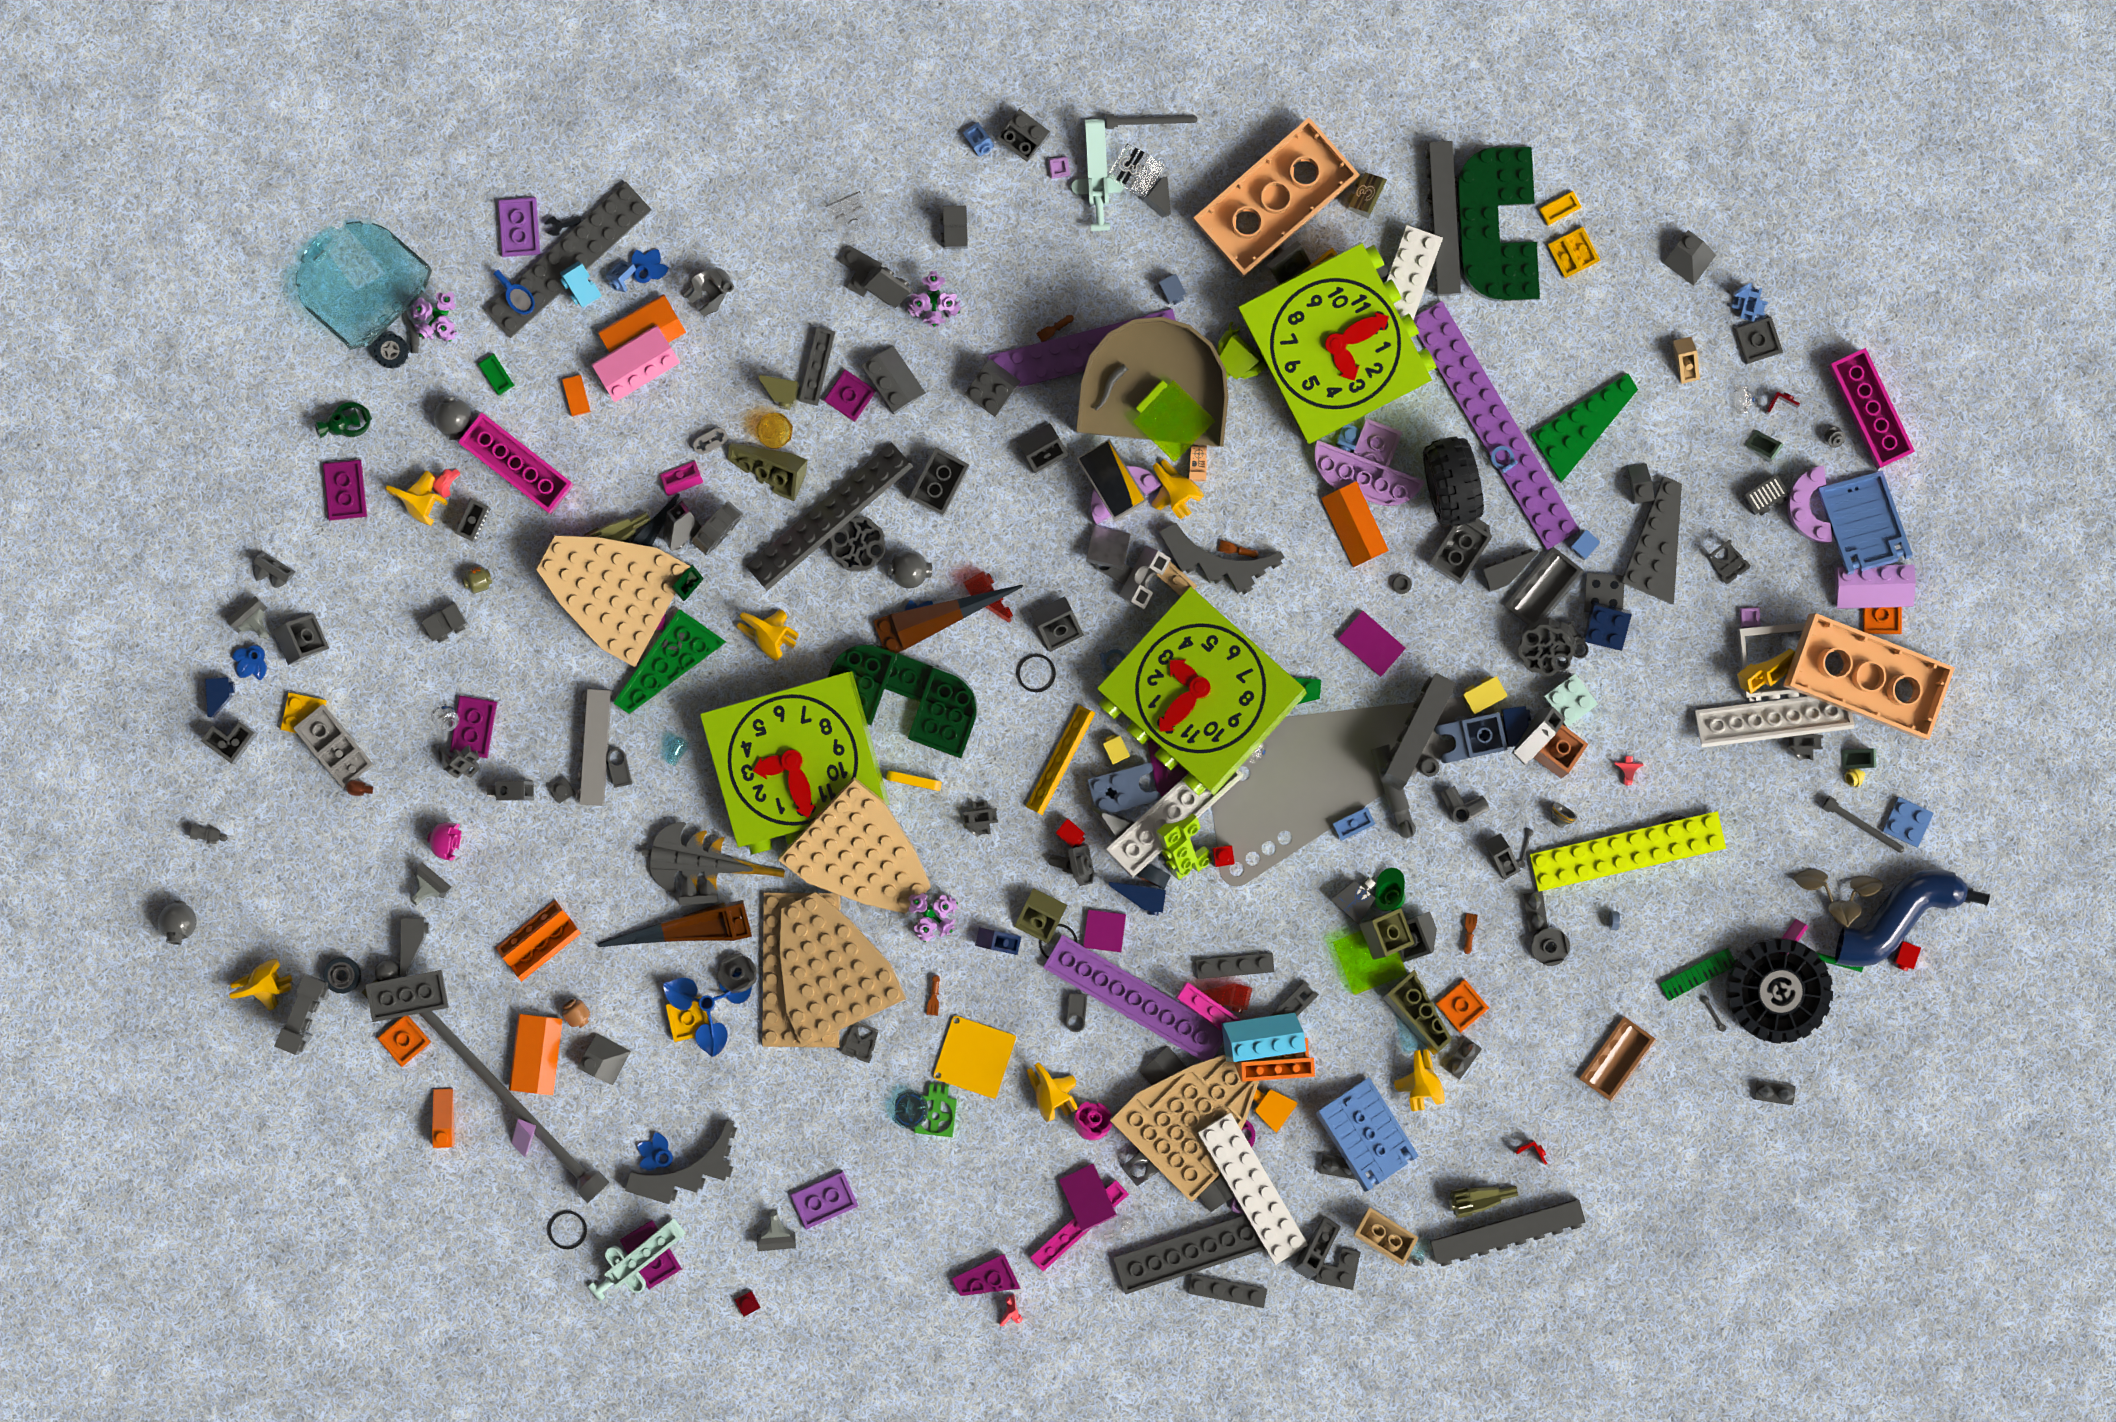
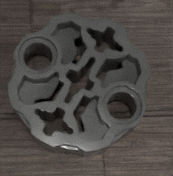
M726 502L702 526L693 538L692 544L703 554L708 555L726 538L727 533L735 528L743 517V513L731 502Z
M864 516L854 517L830 537L833 558L845 570L850 572H867L872 570L883 559L886 552L885 535L881 527H878L872 519ZM866 521L867 525L872 528L861 531L862 528L857 524H864ZM854 525L855 528L858 530L855 538H853L855 531L852 527ZM838 533L845 535L843 543L835 541V536ZM874 533L873 535L868 536L867 542H865L866 535ZM861 536L863 547H859L855 553L853 542H857ZM873 546L881 547L882 551L878 556L871 554ZM852 547L850 554L842 556L843 554L848 553L849 548ZM861 551H863L861 558L863 559L864 563H861L859 559ZM853 557L859 565L849 567V564L844 560H851Z
M1550 617L1540 618L1537 622L1529 623L1524 628L1518 646V654L1529 671L1540 673L1543 676H1554L1555 673L1565 671L1570 666L1576 648V640L1572 636L1567 624L1562 621H1555ZM1528 633H1534L1536 637H1530ZM1558 657H1564L1566 660L1560 661Z

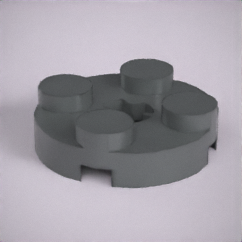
M1545 927L1533 935L1531 951L1535 959L1546 966H1555L1564 961V958L1570 951V942L1561 929ZM1548 942L1555 943L1552 951H1548V948L1545 949Z
M733 954L725 958L721 963L720 970H718L719 982L731 993L746 991L757 981L755 964L749 957L741 956L740 954ZM735 970H742L739 977H733Z

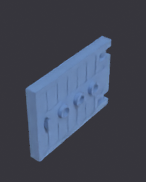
M1883 471L1818 489L1819 497L1828 522L1831 524V531L1847 575L1854 574L1857 568L1865 571L1898 562L1901 556H1904L1905 559L1912 557L1911 548ZM1900 545L1901 549L1896 550L1895 546ZM1856 557L1857 561L1852 562L1851 558Z
M1370 1077L1364 1079L1315 1112L1364 1192L1371 1190L1373 1183L1375 1185L1381 1183L1408 1164L1407 1160L1412 1161L1419 1157Z

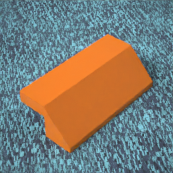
M663 294L598 331V334L609 353L655 325H658L668 343L685 334L686 331Z
M1357 481L1321 498L1353 567L1389 551Z
M554 900L498 945L496 949L522 982L578 937L581 932L560 904Z
M518 1014L509 1082L510 1091L553 1095L563 1019Z
M1305 1038V1052L1234 1062L1241 1082L1315 1077L1314 1057H1309L1308 1038Z

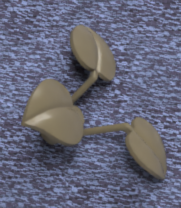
M1808 869L1799 872L1793 877V880L1806 890H1818L1824 886L1831 903L1828 907L1830 914L1834 917L1836 923L1843 924L1846 927H1849L1862 911L1861 906L1853 902L1855 894L1858 893L1863 897L1871 896L1883 887V882L1870 876H1858L1850 882V887L1854 890L1849 901L1840 900L1834 902L1829 886L1826 883L1828 875L1825 872L1817 869Z

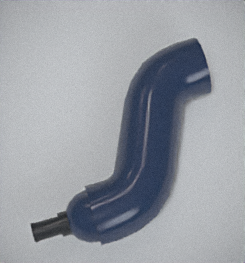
M1939 869L1916 871L1905 877L1893 888L1865 927L1855 929L1844 926L1837 942L1835 963L1850 967L1876 965L1888 958L1898 948L1926 909L1936 907L1947 910L1948 908L1958 907L1964 902H1974L1987 906L1990 894L1973 891V888L1967 887L1966 882L1961 877L1956 876L1955 872Z

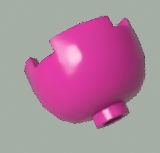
M452 822L439 823L432 832H429L427 842L430 843V849L436 857L449 861L455 859L456 856L453 853L455 848L459 849L462 832L458 830L460 824Z
M1085 1102L1080 1105L1074 1115L1073 1124L1075 1131L1083 1139L1089 1141L1099 1140L1106 1136L1113 1124L1110 1121L1112 1114L1101 1103Z

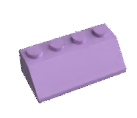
M1883 565L1865 571L1857 568L1854 574L1847 575L1844 567H1837L1834 571L1836 609L1914 606L1916 586L1915 565Z

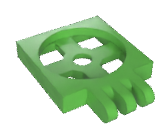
M930 1082L929 1095H921L925 1102L934 1100L933 1109L927 1111L925 1119L931 1121V1128L928 1131L919 1124L915 1126L914 1133L953 1138L957 1099L948 1098V1084H945L944 1092H942L940 1083L937 1084V1091H933L934 1083ZM941 1101L949 1105L952 1114L943 1113L940 1110ZM934 1112L939 1113V1119L934 1120L932 1114ZM941 1121H950V1126L946 1130L938 1132V1126Z

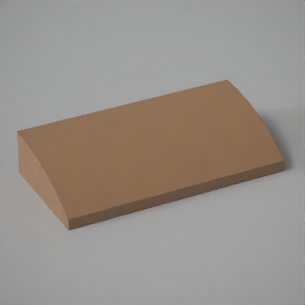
M1623 1017L1579 1079L1607 1100L1613 1102L1657 1040L1629 1019Z

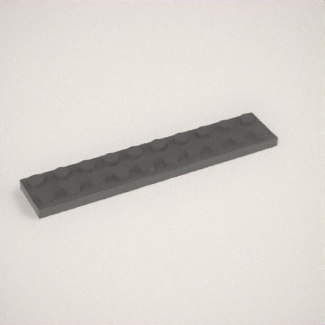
M625 182L513 283L524 286L532 294L535 307L530 314L522 315L515 312L506 300V291L492 302L485 311L512 338L565 290L560 281L563 278L560 272L578 261L587 270L646 217L652 209Z
M891 442L747 564L746 567L765 590L768 591L913 467L912 464Z

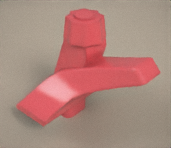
M445 469L441 476L433 474L435 477L433 491L436 494L439 493L443 498L449 497L451 495L450 485L460 475V472L457 469L453 471Z
M1625 756V762L1614 761V764L1619 766L1624 772L1623 784L1627 786L1632 785L1634 773L1639 767L1643 766V763L1633 762V756Z
M1015 1294L1006 1298L1007 1309L1000 1320V1326H1004L1011 1317L1017 1324L1023 1319L1018 1312Z

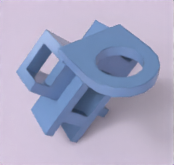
M1749 283L1733 293L1732 309L1741 311L1739 318L1754 322L1756 315L1765 316L1764 309L1768 302L1760 300L1762 288H1759V290L1751 288L1752 283Z

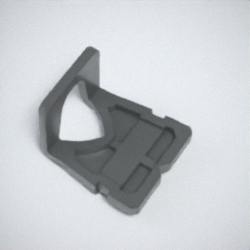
M1730 539L1711 552L1709 556L1710 561L1718 574L1722 576L1721 579L1725 584L1732 582L1737 578V574H1743L1751 566L1731 545L1732 541ZM1726 547L1728 550L1727 560L1716 558L1715 555Z
M859 1022L854 1023L841 1053L870 1063L878 1029ZM858 1028H866L872 1034L862 1040Z
M1140 1150L1133 1158L1122 1165V1169L1136 1186H1139L1160 1171ZM1134 1163H1144L1146 1165L1143 1176L1135 1177L1131 1173L1130 1169Z

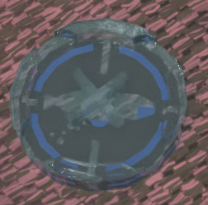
M903 1091L898 1093L892 1101L890 1113L893 1121L900 1127L914 1129L925 1122L928 1116V1104L922 1094L916 1091Z

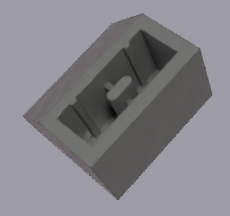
M1019 108L997 137V140L1028 162L1050 136V131Z
M882 266L879 268L872 267L860 285L893 308H896L913 291L908 287L909 283L907 281L894 277L893 271Z
M1050 423L1017 441L1035 475L1069 457L1063 443Z
M683 501L666 513L663 539L672 552L675 549L679 550L682 548L685 542L690 538H694L702 528Z

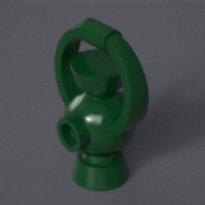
M347 402L327 417L326 422L314 420V425L319 439L326 436L327 432L336 436L357 437L367 431L372 417L369 410L363 405ZM347 409H353L347 416L342 413ZM356 409L360 410L366 422L365 425L357 430H348L349 425L361 427Z

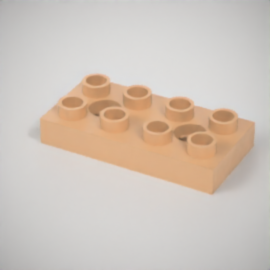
M1308 117L1193 218V222L1244 278L1358 179L1360 174ZM1300 161L1311 162L1316 167L1315 178L1317 179L1310 184L1297 182L1294 179L1293 171L1295 167L1293 166ZM1253 212L1258 216L1259 225L1255 233L1244 234L1236 229V216L1239 213Z
M1817 613L1808 614L1783 686L1918 739L1929 740L1955 667ZM1837 651L1843 660V669L1839 674L1833 676L1825 667V659L1830 652ZM1906 678L1913 688V693L1908 701L1902 703L1895 695V685L1898 680Z

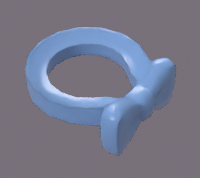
M1499 446L1491 454L1493 465L1501 469L1500 472L1502 474L1518 464V460H1514V454L1509 447ZM1505 450L1509 453L1510 464L1508 466L1496 462L1495 455L1498 451Z
M1112 649L1106 654H1099L1104 673L1115 670V668L1106 664V659L1111 654H1119L1122 661L1126 658L1121 650Z

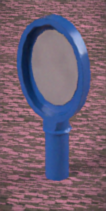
M499 269L495 271L493 275L506 289V300L509 306L519 314H530L535 307V301L530 291L522 285H512L511 281Z

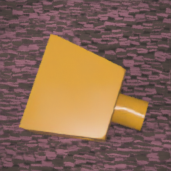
M1256 1089L1253 1098L1258 1103L1254 1111L1276 1133L1298 1104L1296 1101L1272 1089H1269L1266 1094Z

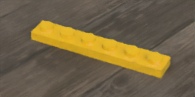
M1078 705L1026 805L1027 808L1043 815L1095 712Z

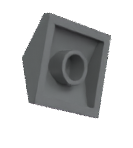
M1167 1046L1140 1073L1153 1085L1187 1068V1066Z

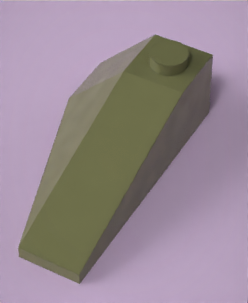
M734 443L729 445L728 460L746 473L752 472L758 477L757 481L761 484L765 481L773 487L772 492L792 501L796 500L806 476L807 459L788 452Z

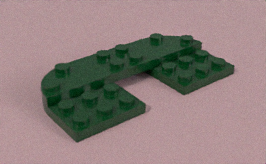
M1492 147L1483 149L1474 154L1464 164L1457 180V201L1461 235L1460 256L1463 277L1468 286L1478 293L1479 296L1491 301L1539 300L1537 242L1500 243L1498 206L1535 204L1532 147Z
M876 644L852 646L841 653L834 661L827 678L846 672H853L868 725L871 726L884 690H889L920 702L907 739L960 759L962 758L976 721L978 706L973 689L961 676Z

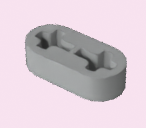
M716 428L698 437L693 444L694 450L700 455L707 454L724 445L728 440V435L724 429ZM716 432L724 433L723 441L721 442L719 440L712 442L711 439L716 437ZM699 441H702L703 443L707 441L710 442V444L705 446V451H703L702 449H697V447L699 446Z

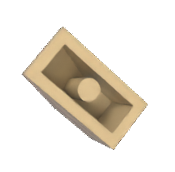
M1692 337L1674 340V357L1681 384L1700 380L1698 354Z

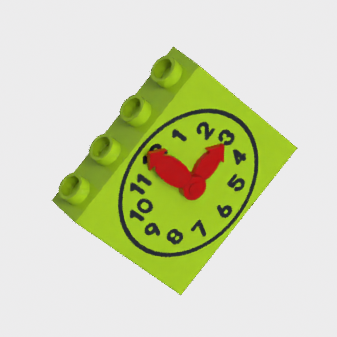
M1359 242L1237 306L1308 444L1432 381L1428 372L1437 368L1427 347L1417 351L1411 339L1419 334L1411 315L1408 313L1402 317L1399 316L1394 303L1402 300L1393 280L1390 279L1383 283L1376 269L1384 266V262L1375 245L1365 249L1363 243Z
M1191 586L1097 688L1104 696L1098 705L1114 720L1122 712L1132 722L1126 731L1142 745L1149 738L1160 747L1154 756L1169 770H1172L1177 763L1189 774L1182 781L1198 796L1205 789L1214 796L1307 694L1301 684Z
M852 671L700 714L737 846L739 848L748 845L751 855L773 849L770 839L785 835L787 844H791L854 777L883 799L887 806L890 805Z

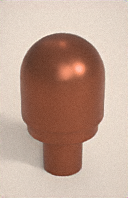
M352 780L346 785V790L350 795L364 796V793L373 794V786H366L363 781Z

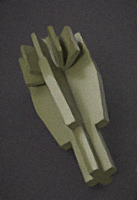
M645 511L630 520L627 517L606 524L601 528L597 527L585 533L584 536L601 537L624 542L635 533L636 528L648 523L651 519Z
M1512 1186L1503 1189L1498 1187L1467 1189V1187L1451 1190L1449 1207L1451 1211H1454L1453 1214L1456 1218L1472 1216V1213L1484 1211L1500 1204L1503 1199L1518 1196L1517 1187Z

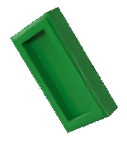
M494 353L478 363L498 396L515 386Z

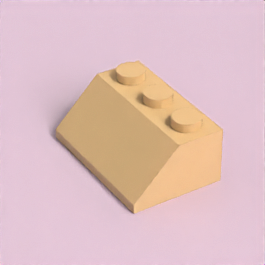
M1371 1207L1362 1216L1354 1230L1356 1238L1401 1266L1405 1265L1419 1238Z

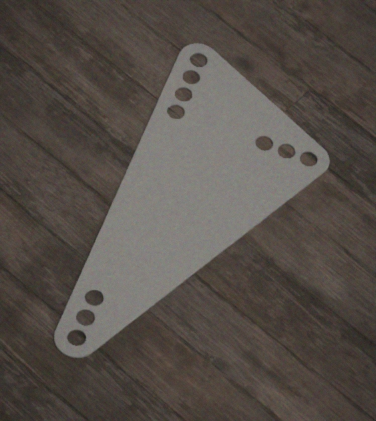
M1462 697L1448 699L1436 726L1454 722L1458 716H1465L1467 719L1472 718ZM1415 702L1285 717L1240 766L1249 769L1250 777L1245 781L1239 780L1212 805L1217 847L1232 845L1234 862H1239L1244 867L1242 875L1233 876L1230 873L1231 865L1220 866L1219 870L1222 879L1231 886L1247 884L1334 827L1333 823L1354 814L1385 794L1371 750L1387 744L1390 745L1392 750L1396 743L1399 744L1396 741L1404 726H1408L1405 724V721L1411 711L1415 710L1413 708ZM1493 705L1484 709V715L1495 713ZM1433 730L1411 776L1420 771V763L1423 759L1431 757L1437 760L1444 753L1454 749L1456 743L1454 737L1452 736L1449 740H1442ZM1263 749L1266 750L1264 755L1261 753ZM1288 831L1291 833L1292 841L1288 845L1279 843L1278 835L1280 832ZM1271 841L1275 844L1276 851L1273 855H1265L1262 852V845L1265 842ZM1249 852L1259 854L1260 861L1257 865L1250 866L1247 864L1246 855Z

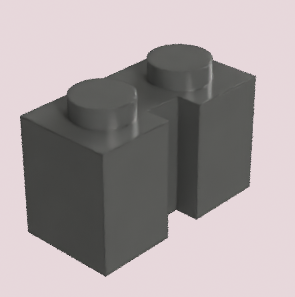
M457 603L421 621L432 642L438 641V643L449 639L448 635L453 632L458 634L466 629L465 626L468 624Z

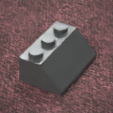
M894 346L877 354L861 365L894 415L926 394Z

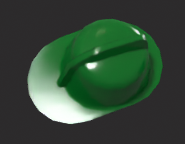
M1392 867L1385 869L1377 878L1375 903L1382 911H1393L1399 909L1405 902V879L1399 869Z

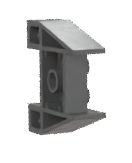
M303 974L296 991L298 996L285 1027L281 1028L274 1047L294 1055H299L300 1052H303L305 1046L312 1039L313 1035L305 1032L312 1025L313 1020L310 1019L312 1013L317 1012L320 1005L319 1001L328 1000L329 998L328 982L308 974Z

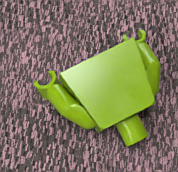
M1230 322L1228 331H1225L1217 346V353L1226 368L1227 379L1230 376L1236 380L1240 377L1247 379L1257 376L1267 368V364L1257 351L1237 335L1240 325L1236 330H1233L1231 326L1234 322Z

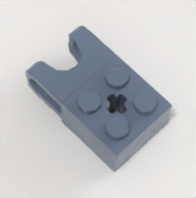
M1499 712L1445 723L1434 728L1436 734H1450L1456 741L1454 749L1441 756L1442 763H1450L1508 750ZM1482 730H1485L1486 732L1489 731V736H1487V740L1479 738V734L1482 733Z
M1147 763L1088 779L1094 806L1114 813L1160 800L1161 795L1159 792H1144L1139 786L1140 778L1145 774L1151 773L1153 765ZM1108 788H1112L1113 791L1116 790L1115 798L1111 799L1110 796H1106L1105 792H1108Z

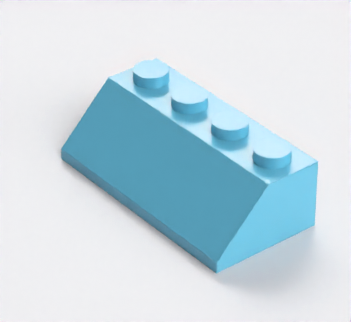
M1295 1013L1221 1023L1226 1062H1238L1306 1051L1304 1031Z

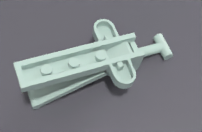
M1085 120L1088 179L1075 180L1072 183L1071 189L1076 195H1089V205L1096 206V223L1091 224V231L1110 230V223H1104L1103 205H1109L1108 194L1122 192L1125 184L1122 183L1123 179L1119 182L1116 180L1117 177L1107 178L1105 120Z
M673 1218L627 1256L617 1246L608 1248L605 1257L612 1268L604 1275L606 1277L609 1276V1278L598 1286L593 1282L588 1288L599 1302L605 1298L602 1292L613 1283L616 1289L626 1283L632 1292H642L646 1282L639 1271L679 1241L686 1232Z

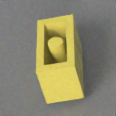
M1488 676L1482 679V684L1476 688L1473 684L1464 689L1465 694L1461 697L1472 716L1508 696L1497 676L1494 678Z

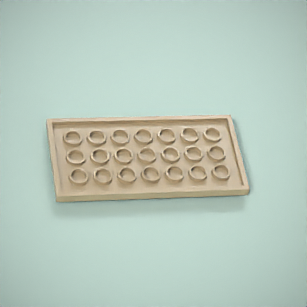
M764 893L762 1047H802L786 1013L780 957L781 908L813 893ZM819 893L841 911V895L836 893ZM839 1031L805 1047L838 1048Z

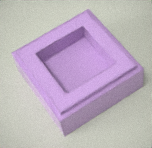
M1067 157L1048 159L1051 179L1070 176Z
M1759 607L1740 608L1741 628L1761 626Z

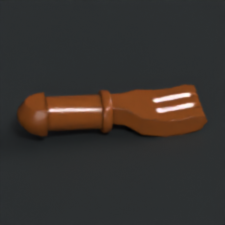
M1066 315L1057 323L1055 322L1054 326H1047L1036 334L1039 336L1040 341H1047L1054 336L1057 330L1060 331L1063 327L1072 323L1074 316Z
M1220 540L1218 551L1228 554L1238 553V555L1241 554L1252 558L1259 556L1258 551L1255 549L1252 550L1242 546L1237 547L1234 543Z
M1466 913L1465 929L1467 933H1465L1463 947L1465 954H1470L1472 951L1474 937L1472 933L1476 929L1477 914Z
M934 975L931 979L930 995L932 996L928 1000L926 1015L938 1016L939 1001L937 995H939L940 977Z

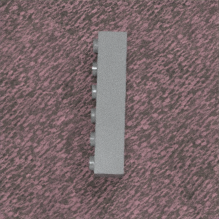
M587 689V693H584L583 705H586V713H582V724H585V732H581V743H584V747L579 755V762H582V770L578 772V781H581V789L577 790V800L580 801L581 805H605L612 691Z

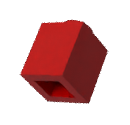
M1069 819L1055 832L1072 848L1075 845L1079 847L1085 840L1083 837L1085 833Z
M1232 845L1212 848L1215 867L1235 864Z
M1902 941L1893 960V963L1897 964L1896 968L1903 971H1908V968L1914 969L1921 947Z

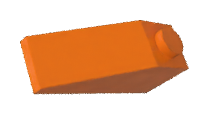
M433 1089V1148H450L455 1146L453 1089Z

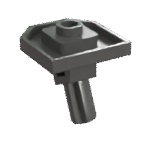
M1089 845L1068 849L1069 857L1067 858L1053 854L1050 855L1048 859L1049 865L1062 868L1063 872L1073 874L1079 886L1093 884L1095 873Z

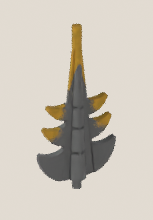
M676 822L665 826L655 837L652 849H642V856L651 857L650 870L656 883L672 893L676 892L674 879L678 871H682L684 880L686 877L692 880L696 891H698L697 878L700 872L705 873V879L714 885L715 890H717L718 873L758 874L782 878L785 875V870L763 867L721 855V847L725 837L714 841L708 851L704 850L703 839L707 834L706 830L694 834L686 845L682 844L681 833L686 826L685 822Z

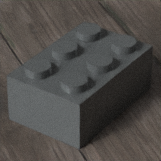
M935 447L909 500L944 517L970 465Z

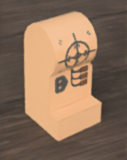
M1191 445L1189 479L1192 481L1206 482L1207 446Z

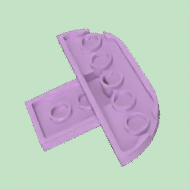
M1366 418L1353 453L1319 440L1316 442L1315 462L1323 479L1336 489H1341L1357 481L1365 500L1382 506L1400 505L1412 499L1425 482L1389 468L1402 432Z

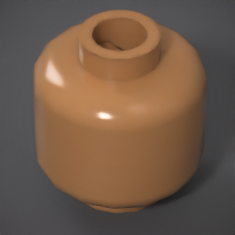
M571 999L562 1007V1016L569 1026H579V1028H582L589 1022L588 1018L591 1012L582 1000Z

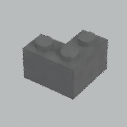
M966 205L943 206V211H940V225H944V233H940L941 244H944L945 249H968Z
M240 721L229 735L212 725L201 742L231 764H236L258 733Z

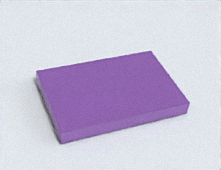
M537 198L498 200L502 258L541 255Z
M843 1171L790 1194L806 1230L859 1206Z

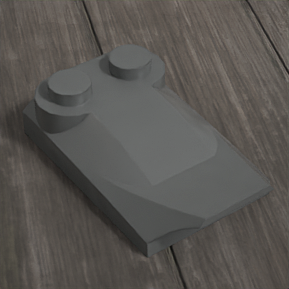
M1479 518L1472 523L1454 526L1431 559L1429 565L1450 580L1461 585L1493 537L1490 533V526Z

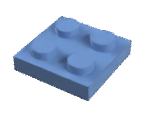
M1898 797L1882 832L1918 848L1934 813Z

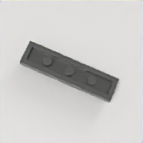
M820 327L816 328L799 402L818 406L836 331Z
M1273 953L1196 960L1198 979L1274 972Z
M1192 1274L1188 1294L1264 1308L1267 1289Z

